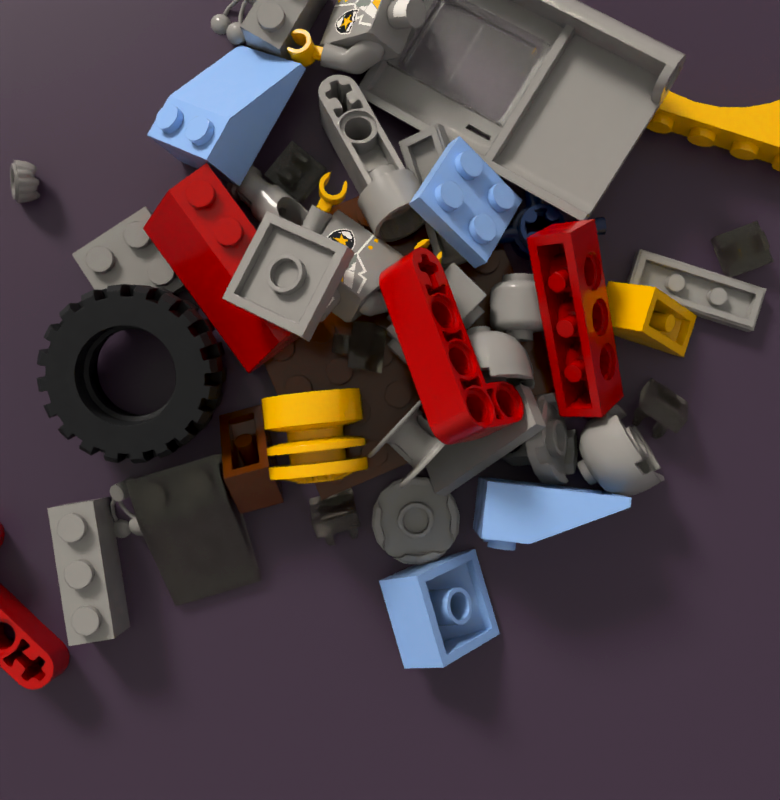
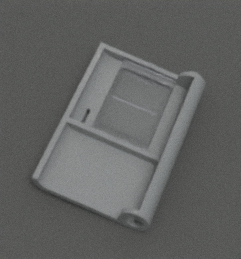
M422 0L426 7L425 22L418 28H411L404 49L398 57L380 61L369 68L359 85L365 99L420 131L436 123L444 125L449 143L460 136L501 177L579 221L587 220L675 83L685 63L686 54L578 0Z

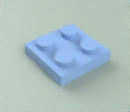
M458 136L447 145L409 205L474 268H477L487 263L521 204L522 199Z

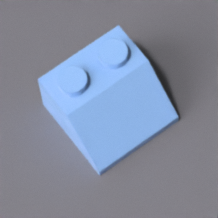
M475 549L441 557L438 560L422 565H414L379 580L404 669L444 668L500 634Z

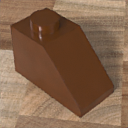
M262 404L219 415L223 477L240 514L284 503L281 480H270L269 468L279 465L276 455L267 456V448L272 447L273 443L270 431L264 428Z

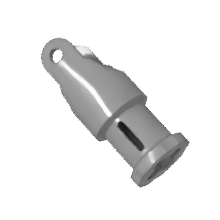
M251 165L240 187L230 182L227 184V191L232 198L239 202L243 201L251 209L253 217L260 223L266 211L302 226L308 214V211L280 186L271 185L263 179L261 171Z

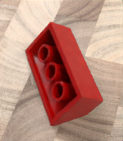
M205 163L168 190L143 229L240 363L250 374L300 337L222 299L257 230L210 166Z

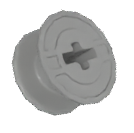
M420 400L367 455L369 458L373 457L386 443L398 452L412 466L411 470L399 484L401 489L446 445L433 434L426 415L419 409L422 405Z

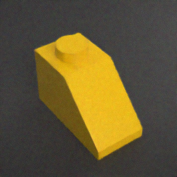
M608 281L606 290L614 335L675 356L684 357L697 315L656 287Z

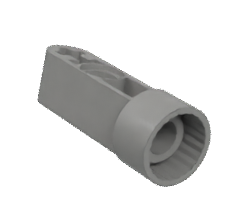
M345 75L327 77L321 82L318 89L320 121L360 195L358 206L375 237L384 242L403 239L426 223L409 205L421 184L411 170L405 169L357 83Z

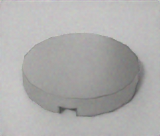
M415 476L402 489L399 484L403 478L393 481L381 491L373 507L372 528L377 543L388 555L404 564L422 565L438 560L451 547L459 533L460 514L454 497L450 493L446 496L435 494L429 477Z

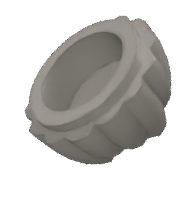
M13 160V163L10 165V185L12 197L16 200V203H25L40 197V194L36 191L39 180L35 178L37 167L29 162Z

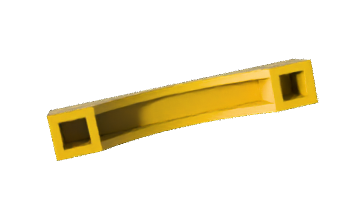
M669 91L646 127L656 133L666 134L673 132L686 136L690 143L697 146L710 147L714 145L730 150L729 153L738 159H759L771 163L773 169L780 171V100L751 107H717L694 102Z

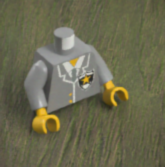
M337 0L320 46L314 44L306 30L295 29L291 32V36L294 42L302 46V48L293 49L288 47L287 51L294 62L301 63L304 67L318 60L323 67L350 74H362L378 62L396 58L402 53L411 28H418L425 22L426 7L422 0Z
M328 172L321 177L319 182L320 200L317 206L312 204L302 227L348 246L355 254L320 322L324 321L331 312L345 322H353L362 314L370 317L386 313L388 309L380 290L379 276L383 270L404 256L340 210H337L333 215L329 213L333 205H338L345 199L347 181L344 182L340 193L330 195L324 189L331 176V172ZM421 240L414 249L419 247L428 248L430 240ZM441 251V252L436 256V257L439 259L440 263H442V251Z

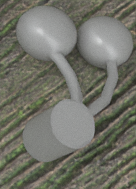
M233 0L223 14L213 16L211 19L212 30L217 34H226L227 39L234 45L245 43L246 41L240 28L243 23V13L247 3L249 2L253 6L256 0H244L239 11L238 22L231 23L227 15L241 1Z
M131 477L110 487V495L113 498L110 504L111 515L115 521L114 532L118 538H125L131 532L137 536H144L152 528L151 520L147 516H135L122 502L139 491L137 481ZM116 501L121 509L131 518L129 522L123 519L118 520L115 513Z

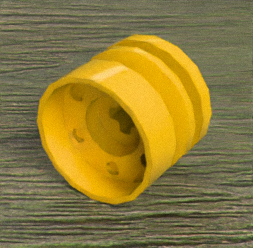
M359 388L293 393L261 399L265 430L287 432L288 442L267 448V456L289 454L290 464L269 468L270 480H285L297 484L317 483L343 479L356 471L368 469L367 457L346 458L345 450L348 447L366 445L364 437L344 436L343 426L363 420Z

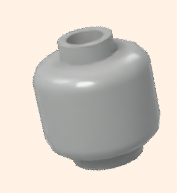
M528 273L503 275L502 282L495 284L490 291V326L497 331L505 332L515 337L519 342L533 341V333L543 331L534 276Z

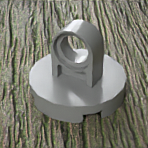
M555 392L536 395L534 398L546 428L525 441L516 452L508 453L501 459L512 466L531 465L541 483L547 485L566 484L569 480L565 475L574 474L577 465L576 430H567L564 417L559 415Z

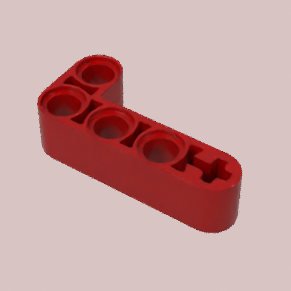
M419 247L383 270L379 276L380 290L429 426L436 438L447 445L481 439L522 420L524 406L522 398L515 387L506 381L485 382L445 272L434 253L427 248Z
M0 523L1 547L4 542L5 532L3 525ZM0 583V667L22 687L32 690L42 688L67 668L70 659L68 648ZM4 623L11 625L14 629L15 641H11L4 634ZM28 644L30 645L29 648H27V649H25L24 651H22L21 648H23L24 646H26V645H28ZM41 659L45 661L42 668L38 664Z

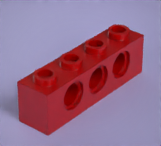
M595 219L551 224L527 237V244L560 417H603L624 397Z

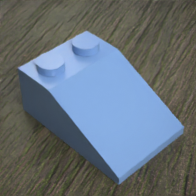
M239 45L172 93L157 113L156 120L147 136L181 162L197 169L207 163L218 178L240 187L306 68L301 63Z
M479 476L473 529L483 539L482 541L488 542L487 547L514 551L516 543L532 544L631 508L632 498L601 490Z

